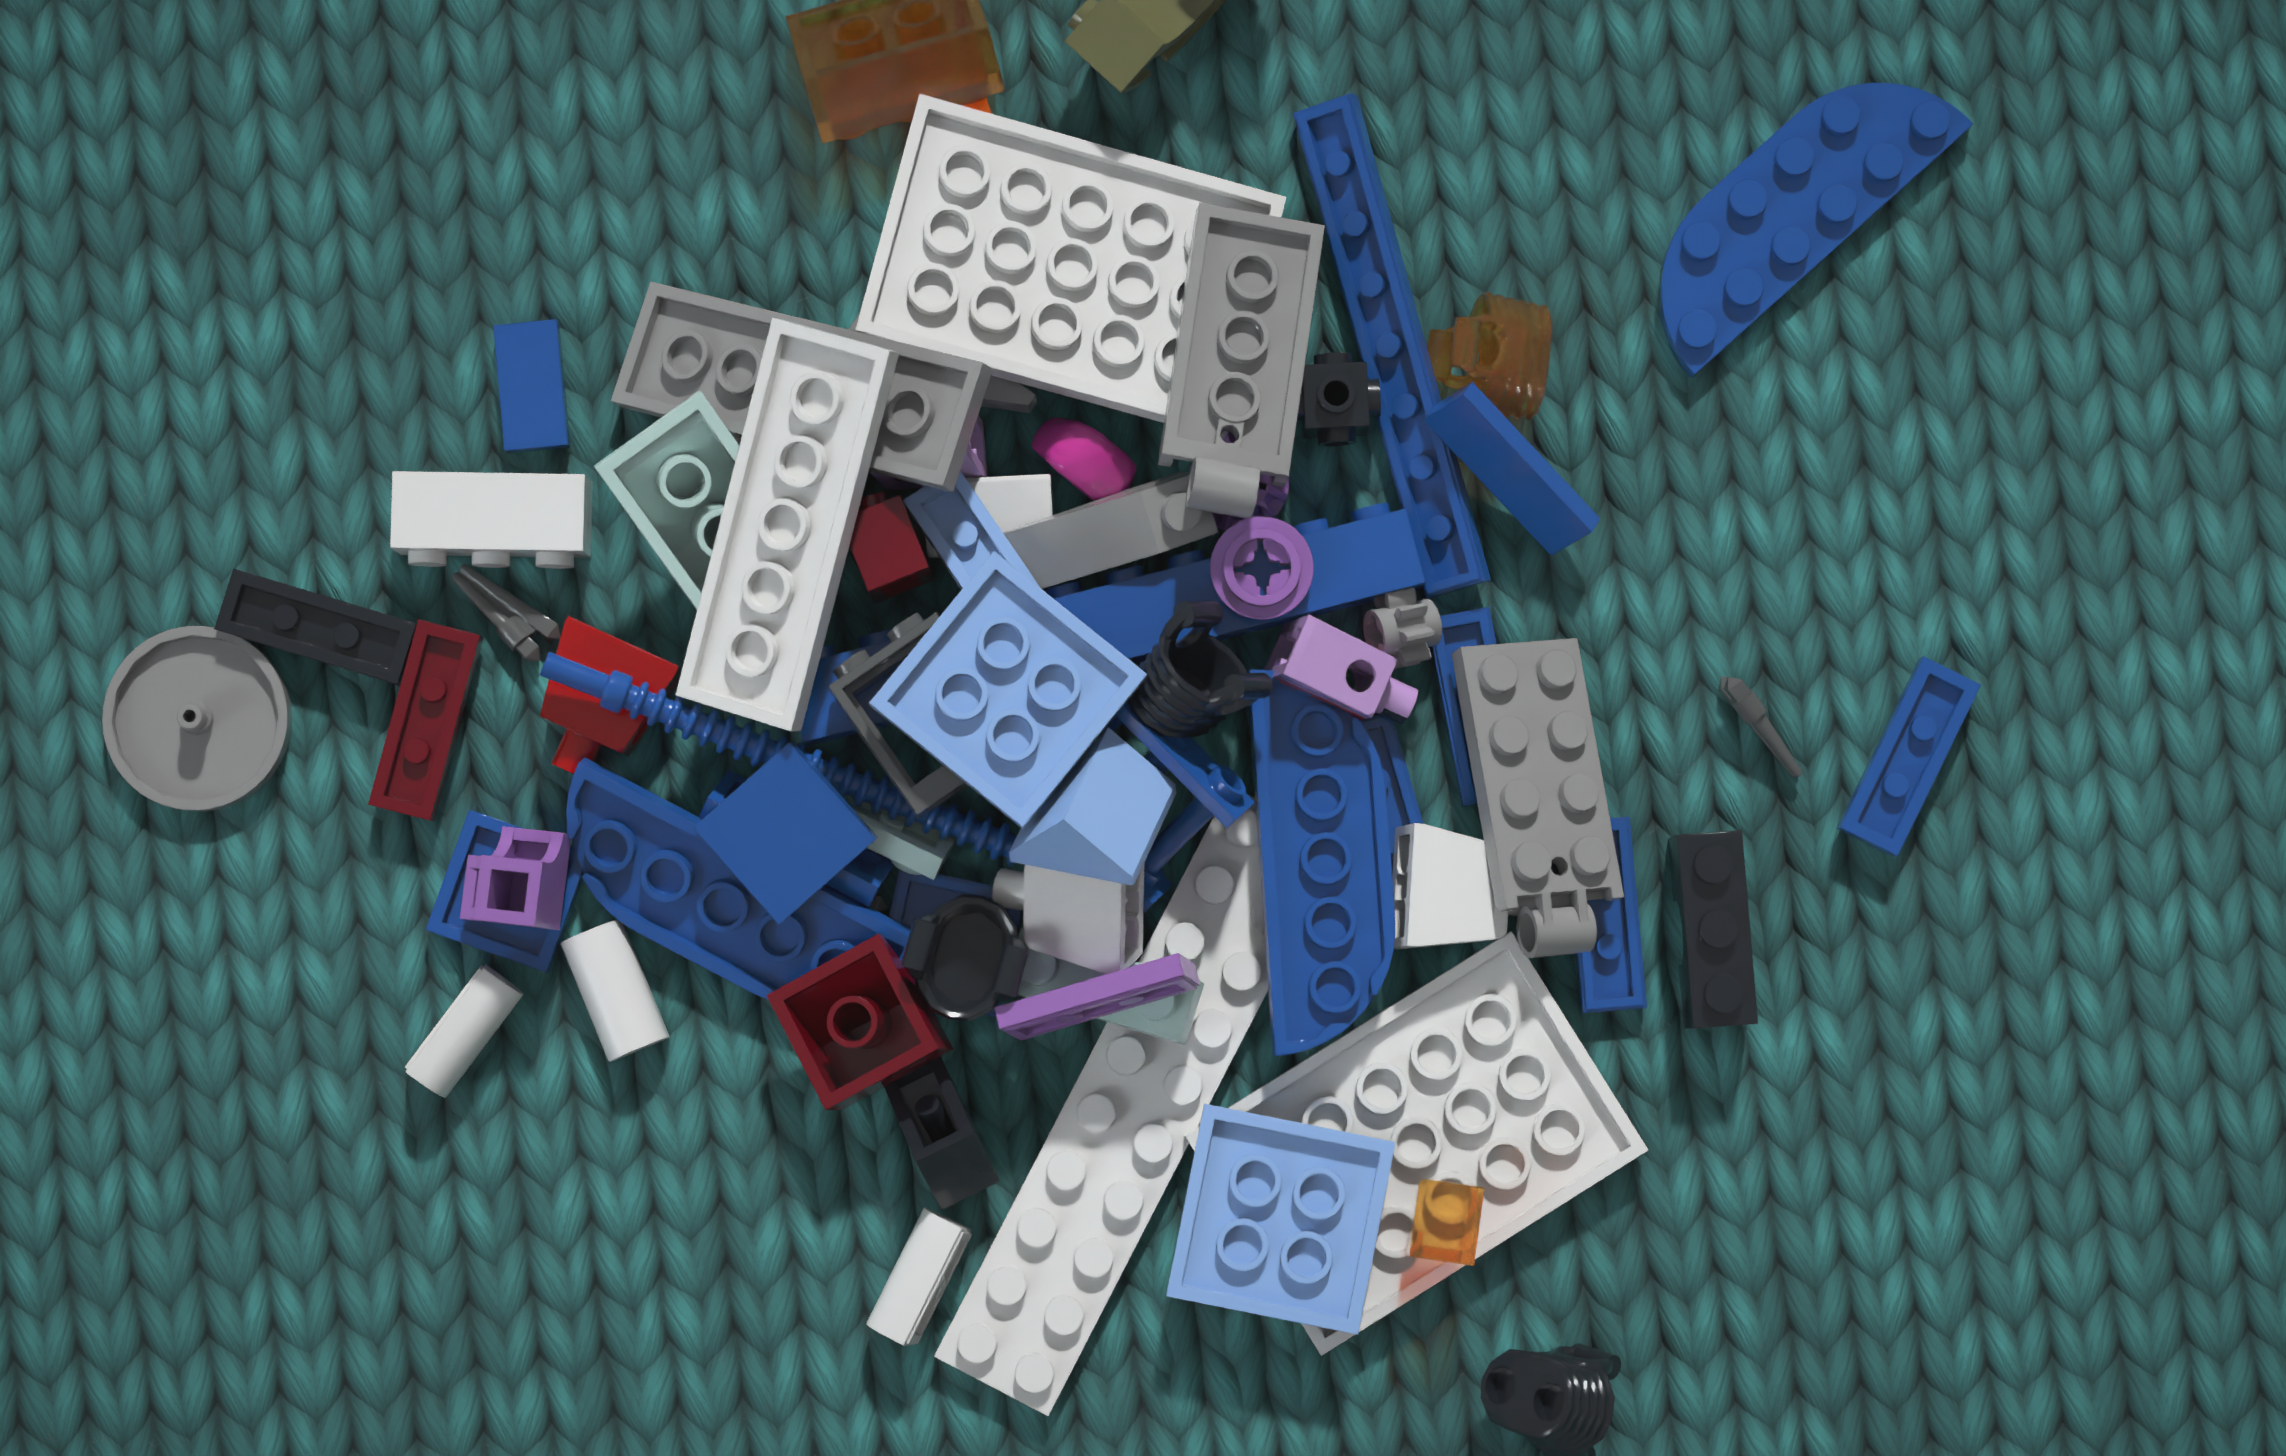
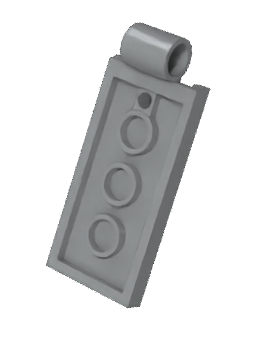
M1199 203L1196 209L1158 465L1171 467L1173 459L1192 462L1186 494V508L1250 519L1256 504L1260 474L1273 476L1271 485L1284 487L1287 483L1325 225L1206 203ZM1223 431L1231 432L1236 442H1224L1220 433Z
M1570 638L1460 647L1451 655L1495 907L1501 912L1513 911L1523 907L1517 917L1516 929L1520 949L1527 958L1591 952L1596 943L1597 926L1594 912L1587 903V900L1605 899L1606 901H1614L1623 898L1624 893L1578 639ZM1552 863L1557 866L1558 875L1552 872Z

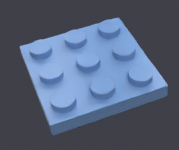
M993 551L872 698L869 705L1023 829L1144 681L1147 674Z
M1204 1104L1166 1296L1358 1335L1396 1142Z

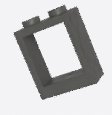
M936 612L925 620L922 619L919 613H915L896 625L886 634L892 643L871 657L865 649L857 652L833 670L838 680L829 685L830 693L918 820L968 785L944 765L915 784L854 696L891 672L904 661L939 618Z

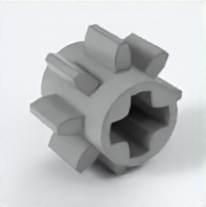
M1414 587L1388 592L1385 595L1375 597L1374 602L1377 609L1367 611L1363 620L1366 643L1397 659L1394 669L1430 660L1431 653L1428 647L1438 645L1442 637L1441 618L1435 604L1430 599L1416 601Z

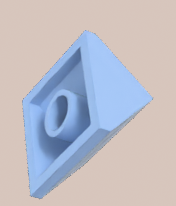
M1108 727L1100 733L1027 825L1020 829L1009 851L1010 862L1134 886L1177 793L1176 784Z

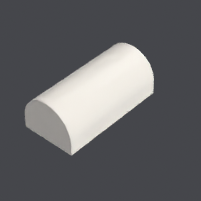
M617 919L589 929L561 943L609 1062L670 1038L623 923Z
M487 964L485 966L481 965L406 1064L405 1068L407 1070L405 1072L434 1093L446 1098L524 994Z
M924 1207L866 1325L903 1346L918 1344L972 1236V1233H970L972 1229Z

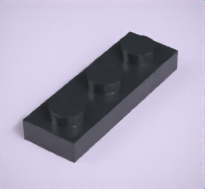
M233 568L214 629L400 686L417 623Z

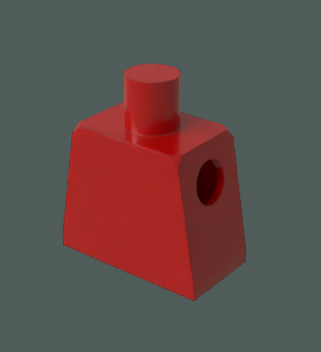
M570 616L567 617L564 623L556 652L559 656L608 675L613 670L628 674L633 677L632 684L639 687L643 682H648L649 691L657 694L663 688L667 691L666 698L668 699L678 686L682 668L676 664ZM549 679L540 716L566 729L550 764L574 774L578 763L584 757L594 762L601 745L628 757L650 727L647 725V717L639 714L633 720L629 716L630 711L624 708L619 713H614L600 707V699Z

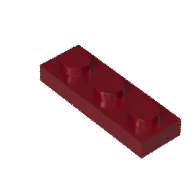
M418 619L368 805L434 822L484 637Z

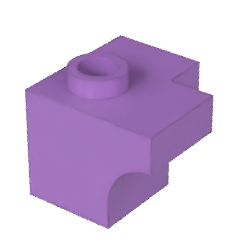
M502 826L498 846L492 855H468L460 919L560 930L571 844L568 834Z

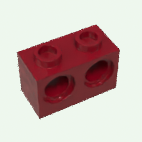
M882 491L861 498L850 547L868 592L875 604L934 581L901 496L898 495L887 499L885 492Z

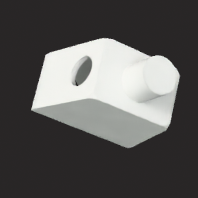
M1420 823L1395 828L1392 874L1395 907L1394 949L1472 943L1505 938L1508 915L1518 916L1519 911L1523 907L1503 912L1496 909L1484 840Z
M1144 864L1134 886L1030 865L1024 866V872L1004 868L998 871L993 885V901L1003 905L1004 908L1024 911L1023 941L1029 949L1104 974L1129 968L1143 954Z

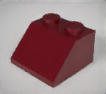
M882 934L871 937L766 995L825 1110H843L953 1050L935 1012L929 1009L916 989L915 979L908 974L906 967L901 966L899 957Z

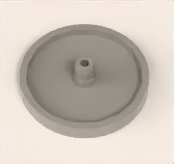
M179 627L149 638L136 647L120 664L112 677L104 700L102 716L103 735L107 750L115 767L122 777L140 794L161 805L179 810L213 811L245 800L257 792L273 776L284 758L290 741L292 707L289 692L279 670L268 656L246 639L217 631L213 627Z

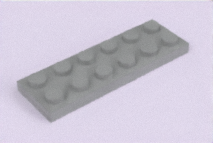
M650 281L611 398L613 403L625 409L661 418L700 390L732 436L741 438L772 318L783 319L899 352L869 471L953 493L993 371L985 363Z

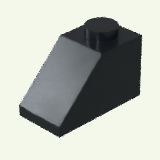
M941 1056L884 1087L915 1162L941 1209L947 1208L1000 1182L982 1139Z

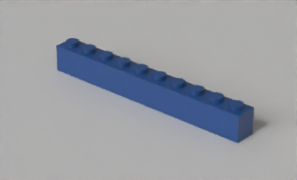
M1380 503L1351 512L1353 522L1329 528L1327 519L1324 518L1293 526L1303 536L1310 548L1313 558L1312 582L1306 596L1291 612L1265 621L1239 616L1218 598L1210 575L1211 558L1205 559L1203 550L1171 557L1166 560L1169 569L1144 575L1142 566H1135L1106 574L1107 585L1082 591L1080 582H1072L1044 591L1130 661L1136 663L1146 660V655L1151 653L1153 646L1159 643V636L1164 625L1174 615V609L1180 602H1218L1223 609V617L1218 625L1213 626L1209 635L1221 641L1280 626L1307 615L1315 617L1373 602L1375 597L1385 595L1388 592L1414 587L1415 591L1420 590L1425 584L1406 508L1390 512L1388 503ZM1257 542V552L1254 553L1253 563L1243 565V568L1233 569L1234 573L1244 572V575L1254 576L1257 586L1260 587V596H1265L1266 586H1269L1270 575L1280 573L1281 570L1290 569V565L1279 566V563L1269 562L1267 553L1263 552V542ZM1183 628L1176 640L1182 639L1192 628ZM890 630L858 638L859 649L839 654L834 653L833 645L823 646L803 726L800 731L802 742L807 747L859 734L830 693L829 685L838 680L833 670L861 650L865 649L871 657L892 643L886 635ZM898 667L854 696L877 729L893 724L869 705V702Z

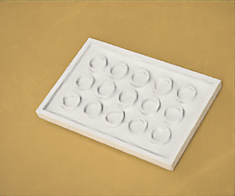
M919 94L855 331L980 361L993 369L992 376L1164 423L1195 213L1199 203L1282 217L1286 197ZM1228 431L1220 433L1222 439H1225Z
M1508 932L1503 939L1495 940L1228 1107L1229 1109L1396 1142L1359 1332L1648 1151L1645 1143L1532 963L1522 953L1519 943L1512 932ZM1199 1126L1185 1135L1194 1151ZM1302 1324L1321 1356L1356 1335Z

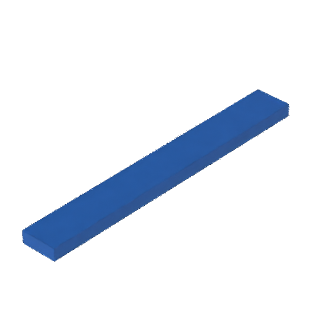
M1349 93L1293 113L1322 221L1325 225V232L1361 362L1367 363V379L1379 378L1381 416L1377 417L1400 505L1402 509L1406 508L1425 580L1423 585L1426 598H1435L1491 581L1457 455L1424 421L1431 408L1442 400L1358 96Z

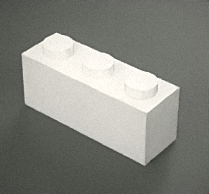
M392 471L390 548L400 555H408V564L413 566H446L447 556H472V566L510 567V557H536V567L573 568L574 558H591L593 482L585 474Z

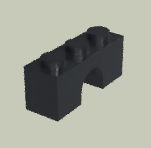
M1742 830L1680 834L1668 838L1673 902L1677 901L1679 906L1683 935L1682 964L1678 965L1684 1029L1758 1024Z

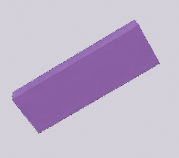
M1177 953L994 1008L999 1029L1019 1040H1025L1195 990L1197 986H1200L1195 963Z

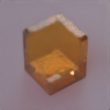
M1429 1179L1420 1180L1417 1189L1412 1228H1408L1405 1254L1409 1257L1474 1266L1485 1188L1471 1184L1464 1185Z

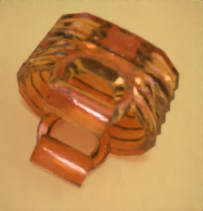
M1485 291L1475 301L1469 317H1456L1455 326L1445 330H1429L1427 349L1436 381L1441 382L1450 389L1460 390L1473 382L1506 418L1513 416L1517 420L1521 417L1527 420L1532 419L1538 413L1546 391L1553 327L1550 309L1543 304L1537 305L1532 301L1526 303L1520 298L1515 300L1509 296L1493 295L1491 292ZM1452 367L1463 369L1468 374L1456 376L1451 374Z

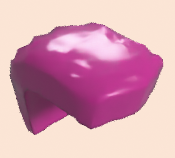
M1053 417L1038 428L1033 438L1032 448L1060 475L1093 501L1130 489L1134 481L1137 469L1133 460L1102 433L1080 421Z

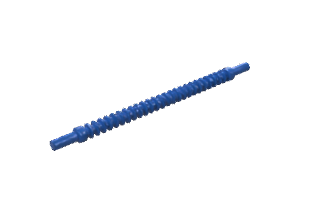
M548 652L540 672L542 677L600 699V707L614 713H619L623 708L630 711L629 716L633 720L639 714L647 717L648 726H653L656 721L665 724L664 731L666 733H670L674 728L682 731V739L684 740L689 739L691 735L699 737V745L702 747L706 746L709 741L717 745L716 751L718 753H723L726 748L734 751L733 757L735 760H739L743 755L751 758L750 763L753 767L758 766L760 762H768L787 745L786 736H781L778 741L770 738V731L768 729H764L761 734H757L752 731L753 724L750 722L746 723L744 727H739L735 725L736 718L734 716H729L726 721L719 719L717 709H712L709 714L701 711V704L695 702L692 707H688L683 704L684 698L677 696L675 700L666 698L667 691L663 688L657 694L649 691L648 682H643L640 687L633 685V677L618 670H613L608 675ZM803 743L797 744L800 750L843 798L846 795L854 798V806L860 807L863 802L869 803L873 814L878 813L880 809H885L888 811L889 820H894L897 815L905 818V825L907 827H911L914 822L922 824V832L924 834L929 833L931 829H936L939 831L940 840H945L948 835L954 836L958 847H962L965 842L973 844V852L976 854L980 853L982 849H987L990 851V858L992 860H996L1001 855L1007 858V865L1009 867H1013L1016 864L1015 862H1010L1009 851L1018 833L1012 834L1009 832L1010 827L1008 823H1003L1000 828L992 825L993 820L990 816H986L983 821L975 819L976 813L972 809L966 814H961L958 812L959 807L957 803H952L949 808L940 805L918 820L898 789L890 785V778L888 776H884L881 781L873 779V771L870 769L866 770L864 774H859L856 772V765L854 763H849L847 768L838 765L839 758L837 756H833L830 761H826L821 758V750L816 749L813 754H808L804 752L805 746Z

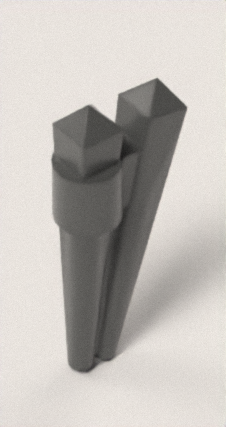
M466 564L460 567L459 572L452 575L451 579L496 627V634L512 652L517 651L526 662H536L540 659L539 646L531 639L536 634L540 635L547 642L560 639L558 623Z
M1721 676L1719 691L1735 708L1745 724L1752 728L1792 777L1801 776L1802 770L1766 717L1767 709L1753 689H1748L1742 679Z

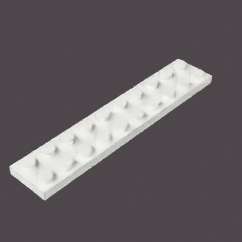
M1256 802L1228 829L1215 816L1213 817L1138 962L1143 964L1179 953L1195 963L1199 981L1204 983V987L1186 1045L1109 1022L1106 1023L934 1355L939 1360L1049 1416L1189 1144L1185 1135L1198 1127L1204 1104H1210L1268 991Z

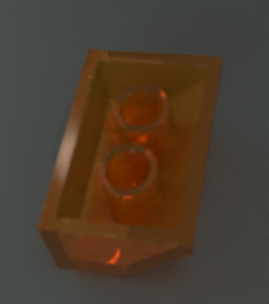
M840 0L786 16L822 144L837 139H854L860 137L868 130L899 121L912 122L919 94L955 104L971 105L983 101L989 95L1005 91L989 27L979 0Z

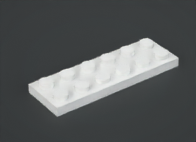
M772 318L676 696L791 732L801 731L899 352L783 319Z

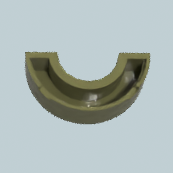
M1087 0L1068 22V26L1073 32L1064 42L1118 91L1126 93L1142 84L1151 76L1146 66L1153 58L1160 56L1164 61L1168 62L1190 41L1226 0H1100L1099 2L1097 0Z

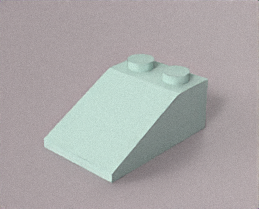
M700 390L594 465L597 472L696 610L698 609L739 449V444Z

